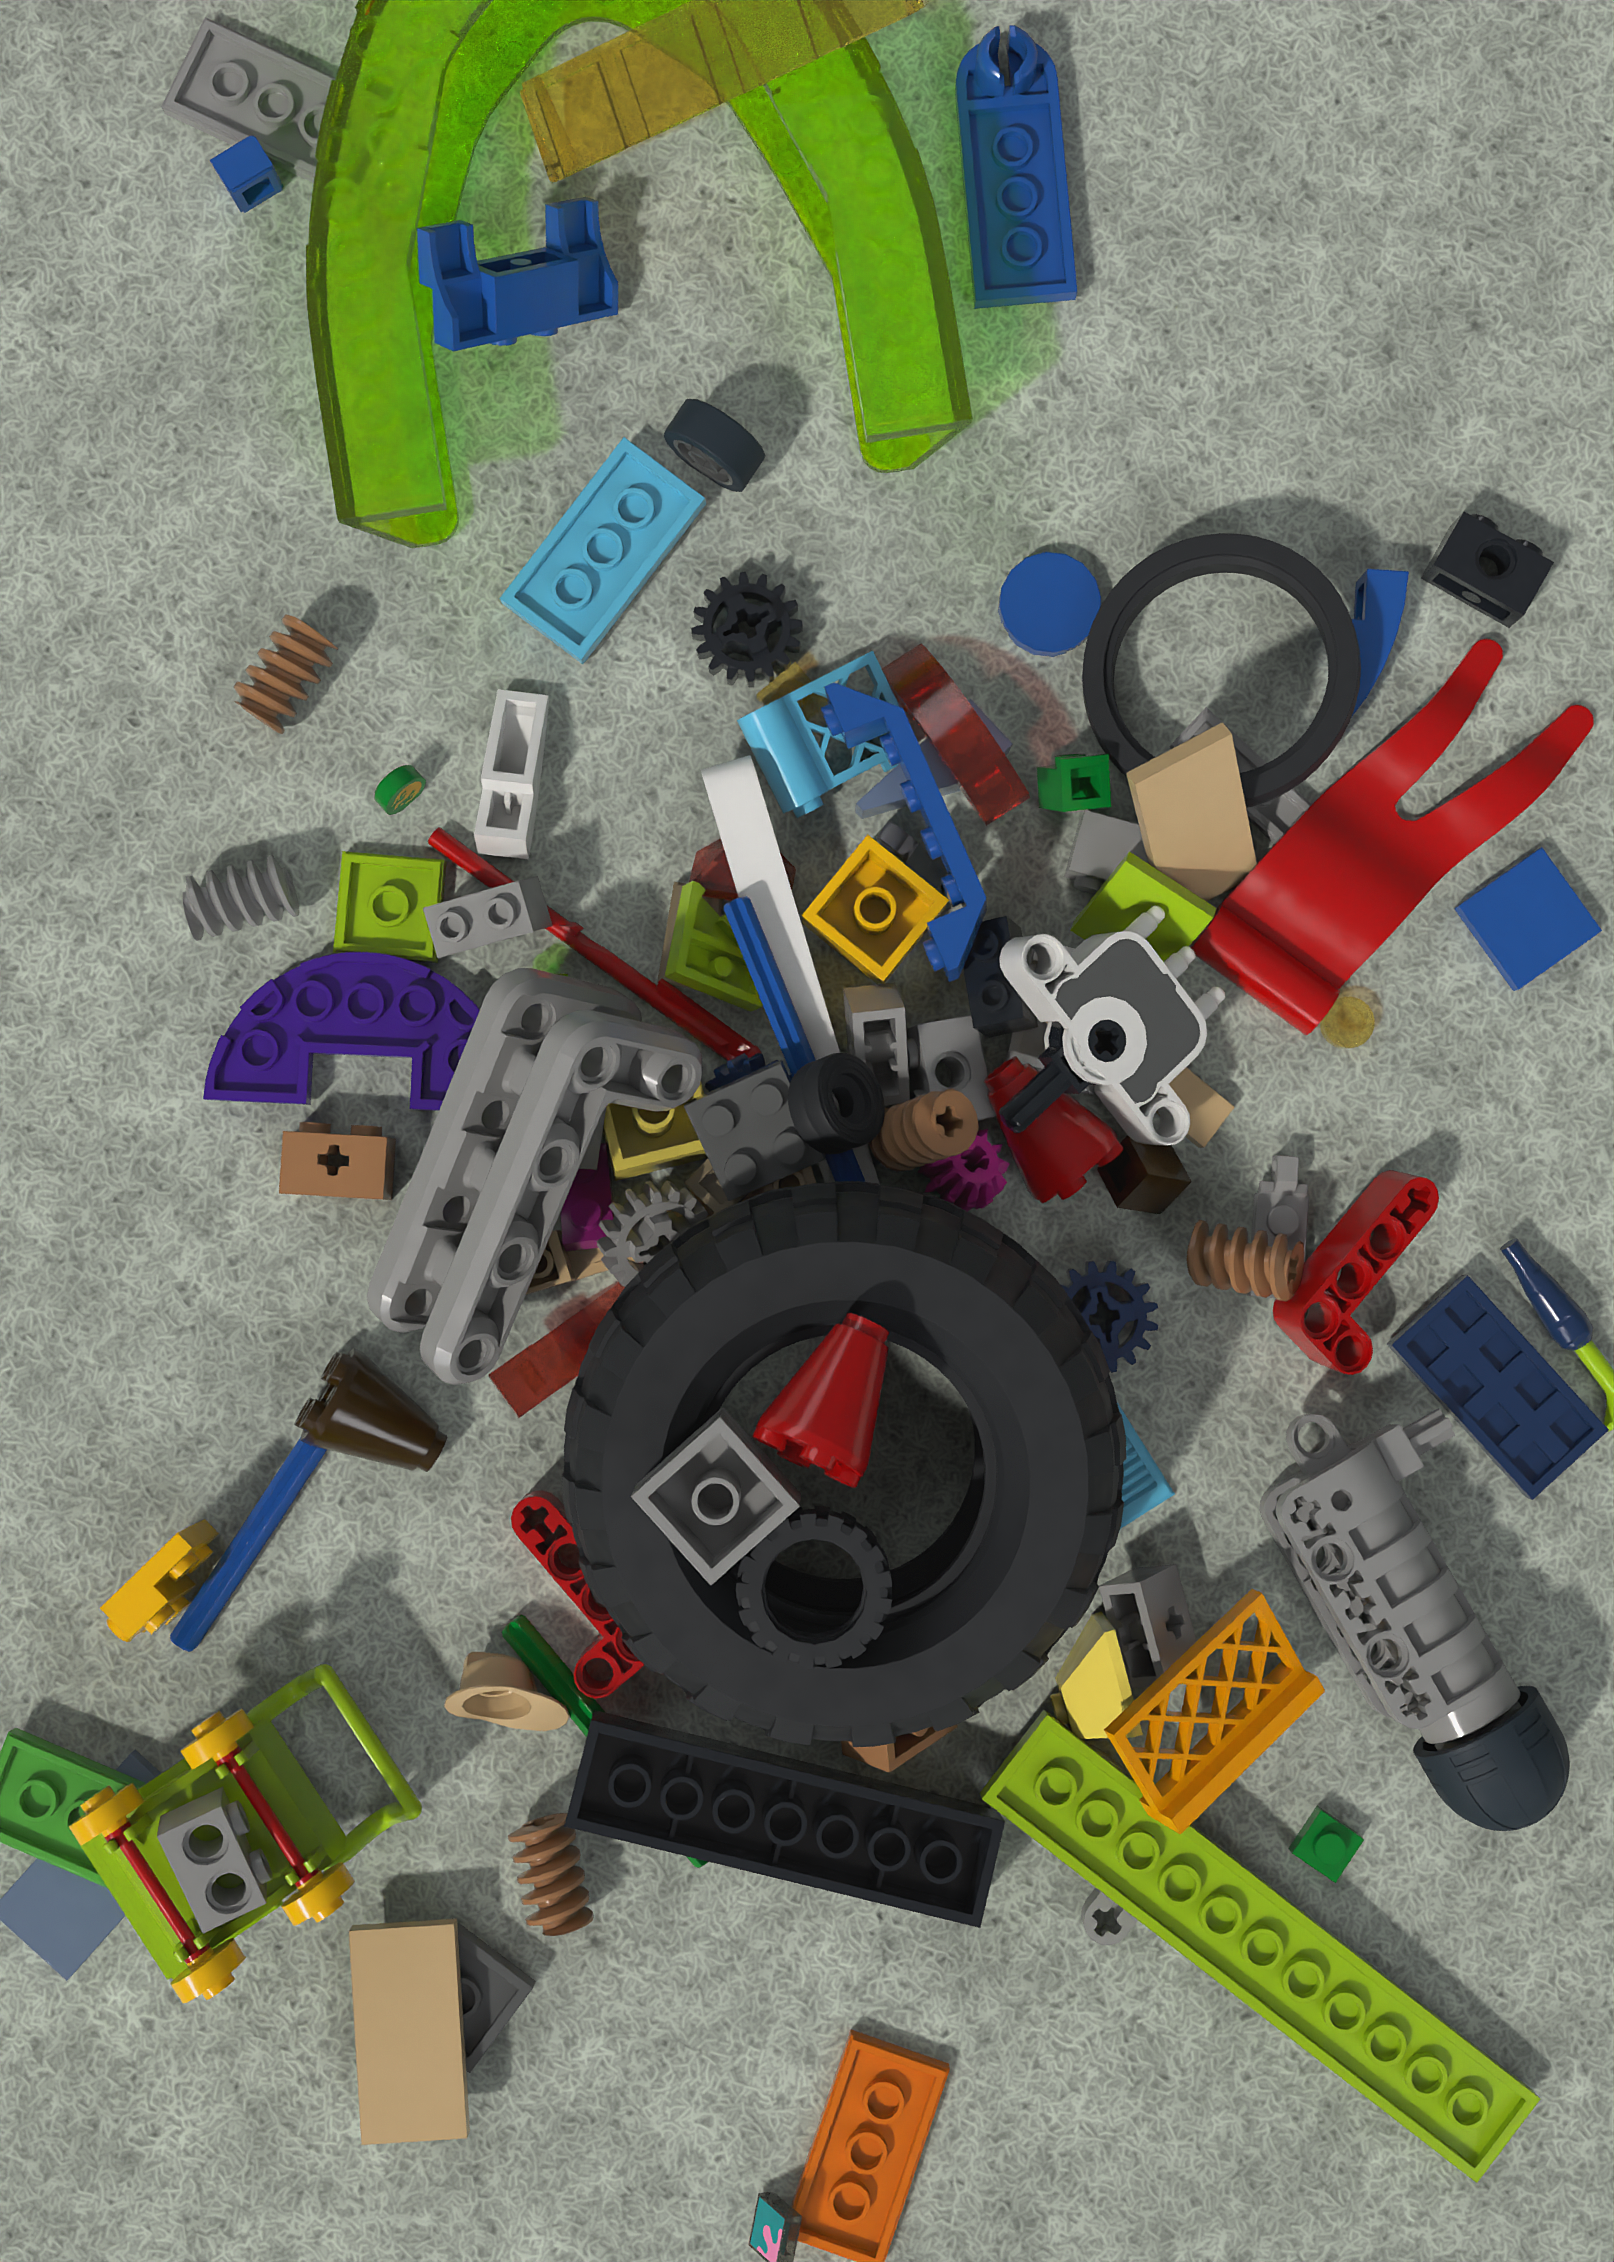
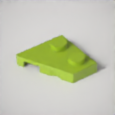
M691 881L682 886L664 977L750 1012L762 1008L763 1004L726 914L720 917L702 897L706 890L700 883Z

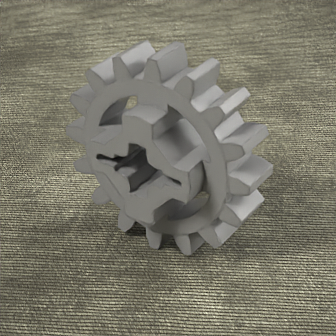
M666 1180L659 1191L651 1181H647L644 1185L643 1194L637 1196L629 1188L625 1191L628 1200L626 1204L622 1206L612 1202L609 1205L615 1216L613 1220L600 1221L599 1226L606 1234V1237H602L596 1242L604 1255L601 1261L622 1286L625 1287L659 1251L689 1227L709 1215L686 1187L678 1190L671 1181ZM673 1211L680 1213L682 1216L677 1217Z

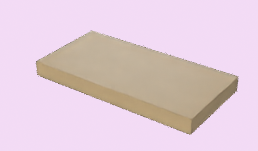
M1223 722L1126 773L1148 863L1200 898L1209 901L1237 886L1257 864L1233 737Z
M457 1918L352 1925L349 1930L361 2145L467 2138L470 2132Z

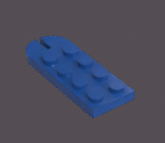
M1009 25L1006 50L1010 86H1005L1004 74L1000 73L999 69L1000 29L997 26L984 35L981 42L970 49L964 56L957 71L955 84V102L974 309L1075 300L1077 282L1057 71L1049 54L1035 43L1027 32L1016 25Z

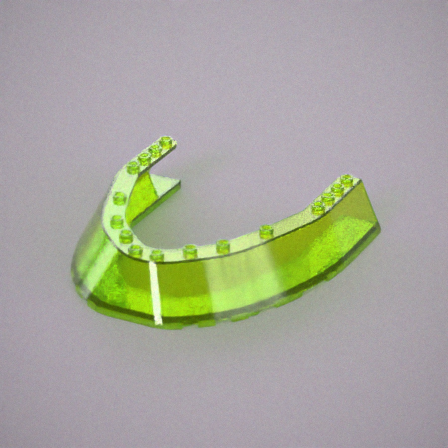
M358 0L355 6L357 14L350 29L336 79L331 80L320 124L315 152L317 164L312 191L309 242L306 245V294L309 329L336 514L339 523L412 549L447 542L455 534L459 526L458 506L432 346L434 335L432 289L419 283L417 228L456 221L475 148L491 114L538 54L554 37L565 29L585 22H604L622 27L648 42L707 82L730 107L765 160L832 279L859 449L863 462L870 469L879 473H893L915 469L972 423L973 417L950 278L936 207L918 149L914 147L898 105L881 73V65L866 37L842 0Z

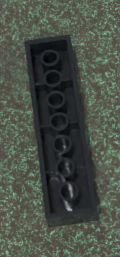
M593 1710L564 1827L980 1928L1005 1820L992 1807Z

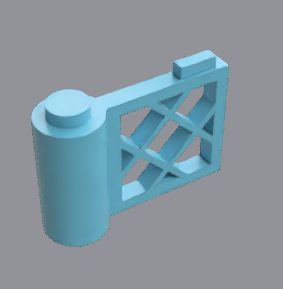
M873 651L737 720L783 813L793 810L796 818H799L824 805L820 795L878 764L881 765L884 772L897 766H890L882 747L864 742L855 747L850 766L833 775L824 755L830 738L845 743L842 734L832 737L827 724H825V727L808 722L797 702L812 693L827 698L824 686L839 680L838 684L846 687L849 674L865 666L874 684L871 696L899 706ZM812 731L822 735L819 745ZM863 750L875 753L860 761Z

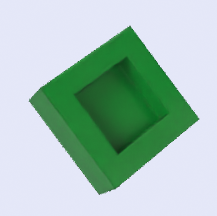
M1316 1806L1288 1849L1293 1855L1336 1883L1364 1839L1350 1827L1319 1806Z

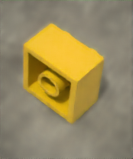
M867 834L802 914V924L876 984H885L928 931L927 923L937 919L946 909L949 899Z

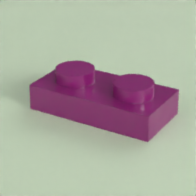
M606 1143L600 1144L597 1170L578 1169L561 1209L562 1241L566 1252L598 1248L596 1241L606 1237V1234L599 1226L600 1221L613 1220L615 1216L609 1207L614 1201L610 1158Z

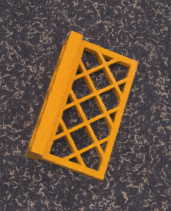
M1251 1589L1114 1719L1104 1731L1143 1794L1139 1801L1146 1813L1181 1835L1325 1692V1689L1316 1675L1304 1670L1264 1595L1257 1590ZM1255 1613L1258 1623L1254 1642L1240 1641L1244 1622ZM1216 1649H1223L1218 1676H1204L1207 1657ZM1238 1650L1252 1651L1247 1678L1233 1677ZM1267 1652L1277 1653L1281 1662L1262 1679ZM1179 1684H1185L1186 1690L1182 1711H1167L1170 1693ZM1202 1685L1216 1686L1211 1713L1197 1712ZM1231 1687L1245 1688L1243 1699L1226 1714ZM1148 1720L1149 1725L1145 1746L1132 1747L1126 1735L1140 1721ZM1165 1721L1179 1722L1174 1749L1160 1748ZM1194 1723H1209L1207 1734L1190 1749ZM1157 1759H1172L1170 1770L1154 1784L1153 1779Z

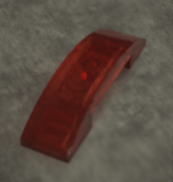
M922 643L882 668L896 699L903 709L911 714L954 775L960 790L986 826L1030 798L1023 782L986 725L945 669Z
M619 1282L540 1340L522 1350L488 1375L518 1419L578 1377L581 1363L598 1325L625 1288Z

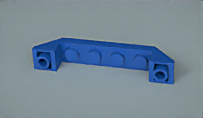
M837 683L824 686L828 705L821 707V711L832 737L842 734L847 748L850 749L886 733V735L879 737L886 758L891 767L900 763L907 781L900 783L907 806L911 813L918 810L921 811L928 828L921 830L920 833L928 854L932 860L941 857L948 875L941 878L946 895L952 907L960 904L963 907L928 922L930 939L922 942L934 972L943 968L949 982L958 979L986 914L987 897L906 713L902 707Z

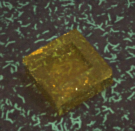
M794 662L788 669L758 692L756 697L765 706L812 681L799 665ZM814 693L797 701L807 721L819 713L821 707L828 705L826 697Z

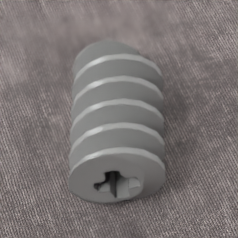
M273 855L267 856V869L263 873L260 872L253 860L247 861L246 877L243 878L240 877L233 865L227 866L226 882L223 883L219 881L213 870L206 871V887L200 888L193 875L186 876V892H183V907L189 929L196 941L202 939L204 928L212 937L222 935L224 923L232 932L242 930L244 917L253 927L262 925L264 912L273 922L282 920L284 906L293 917L299 916V903L292 878L285 867L281 868Z

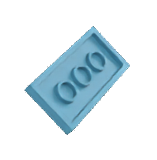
M623 437L499 598L501 603L581 664H584L706 505L705 497Z

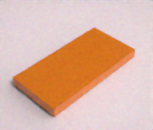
M850 2030L783 2227V2236L856 2262H885L950 2071L949 2063L858 2031Z

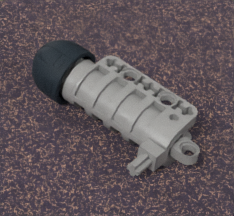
M1438 1408L1403 1429L1399 1424H1388L1364 1439L1346 1445L1336 1426L1329 1418L1319 1414H1304L1296 1417L1288 1426L1286 1442L1301 1470L1270 1487L1260 1500L1259 1511L1262 1520L1363 1697L1374 1711L1392 1718L1408 1728L1420 1731L1422 1737L1414 1745L1413 1753L1440 1798L1456 1814L1477 1826L1493 1831L1519 1830L1537 1823L1555 1808L1567 1786L1570 1761L1565 1738L1537 1688L1534 1686L1517 1687L1399 1483L1400 1480L1424 1467L1419 1458L1420 1455L1455 1436L1451 1421ZM1309 1422L1319 1424L1324 1429L1326 1435L1324 1446L1314 1453L1305 1451L1298 1440L1300 1429ZM1275 1509H1276V1515H1277V1517H1275L1274 1514H1273V1511H1274ZM1290 1514L1293 1515L1294 1521H1292ZM1308 1521L1311 1525V1529H1309L1306 1524ZM1311 1539L1306 1545L1304 1544L1305 1540ZM1323 1546L1325 1551L1324 1559L1317 1566L1316 1554ZM1298 1555L1301 1558L1305 1567H1303L1302 1564L1299 1562ZM1334 1567L1336 1568V1573L1328 1574L1334 1569ZM1311 1579H1313V1581H1314V1583H1315V1586H1314V1587H1313V1585H1312V1583H1311ZM1330 1585H1333L1335 1588L1333 1593L1330 1590ZM1360 1614L1364 1617L1363 1621L1359 1618ZM1368 1631L1360 1640L1358 1639V1633ZM1377 1642V1651L1371 1658L1372 1647ZM1351 1649L1354 1651L1358 1660H1356V1658L1352 1655ZM1387 1661H1389V1663H1390V1666H1389V1667L1381 1668V1670L1379 1669V1668L1382 1667ZM1386 1681L1391 1683L1388 1688L1385 1686Z

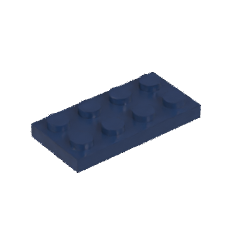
M1461 1275L1387 1343L1390 1349L1528 1499L1533 1500L1609 1431L1468 1275Z

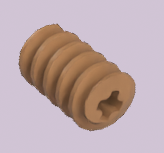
M287 614L281 620L290 634L286 635L273 631L269 636L278 651L275 652L261 648L257 653L266 668L263 669L249 665L245 669L254 683L253 686L242 682H236L233 686L242 699L241 703L234 702L279 734H283L285 729L276 716L279 713L293 718L296 716L297 712L289 702V698L294 697L307 701L309 696L300 683L302 680L319 684L321 679L312 666L316 663L330 668L333 663L324 649L330 647L338 650L335 645L302 620Z
M955 1089L931 1091L912 1100L885 1108L883 1126L879 1134L869 1142V1147L875 1158L886 1168L897 1172L910 1171L916 1167L932 1164L938 1160H944L968 1150L975 1141L979 1128L977 1113L971 1101L963 1093Z
M1198 1220L1192 1231L1187 1249L1188 1273L1195 1284L1208 1287L1213 1283L1216 1289L1228 1290L1233 1287L1238 1293L1247 1294L1253 1291L1256 1296L1265 1298L1273 1294L1277 1300L1288 1301L1298 1290L1302 1278L1304 1244L1298 1241L1293 1250H1288L1287 1235L1278 1233L1272 1247L1268 1246L1267 1231L1258 1230L1252 1243H1248L1247 1228L1240 1226L1235 1230L1232 1240H1229L1228 1227L1222 1223L1217 1224L1211 1237L1209 1236L1207 1221Z
M556 1813L531 1820L508 1835L509 1842H523L526 1848L512 1856L513 1862L529 1863L530 1869L517 1876V1882L519 1884H534V1890L522 1896V1904L538 1905L539 1908L538 1911L527 1916L525 1919L526 1924L529 1926H543L542 1934L545 1936L564 1935L587 1926L594 1918L593 1911L588 1907H584L589 1901V1891L585 1887L579 1886L585 1879V1872L580 1866H575L580 1860L581 1853L580 1849L576 1846L569 1845L576 1838V1830L564 1827L567 1813Z

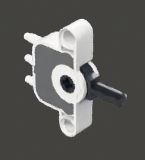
M1152 906L1147 912H1143L1122 932L1096 934L1089 937L1070 954L1061 942L1048 934L1015 937L1002 948L999 960L1004 976L1040 1022H1048L1044 1035L1045 1051L1038 1057L1044 1068L999 1110L1000 1120L1014 1133L1023 1132L1064 1092L1065 1094H1080L1089 1085H1095L1094 1092L1127 1135L1135 1142L1168 1146L1179 1143L1187 1135L1190 1127L1189 1112L1169 1083L1204 1048L1207 1038L1205 1020L1218 1009V1005L1225 999V992L1220 987L1214 986L1193 1002L1177 981V978L1195 959L1193 949L1189 946H1184L1163 962L1149 942L1145 940L1165 918V912L1161 907ZM1031 947L1035 950L1038 958L1037 967L1034 972L1027 964V954ZM1158 1110L1161 1123L1159 1129L1155 1131L1152 1120L1155 1112Z

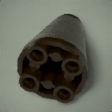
M355 1348L350 1350L348 1354L336 1352L321 1376V1379L327 1382V1385L319 1399H312L310 1397L294 1423L295 1426L303 1429L301 1441L310 1446L412 1471L418 1467L428 1472L441 1454L447 1441V1435L438 1431L439 1425L363 1352Z

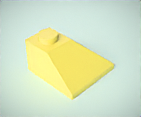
M1102 1612L1092 1614L1055 1677L1059 1693L1050 1695L1056 1719L1063 1725L1068 1724L1069 1729L1079 1739L1108 1738L1104 1729L1134 1701L1115 1629ZM1140 1722L1126 1735L1127 1738L1143 1735Z

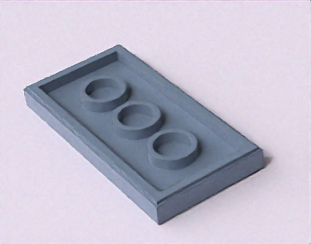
M136 1749L116 1769L145 1783L161 1774ZM38 1858L0 1899V1921L66 1981L126 1916L108 1888Z

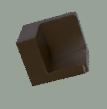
M1128 1135L1120 1142L1123 1151L1108 1164L1097 1167V1171L1116 1207L1140 1212L1161 1214L1192 1182L1172 1145L1142 1144L1135 1142Z

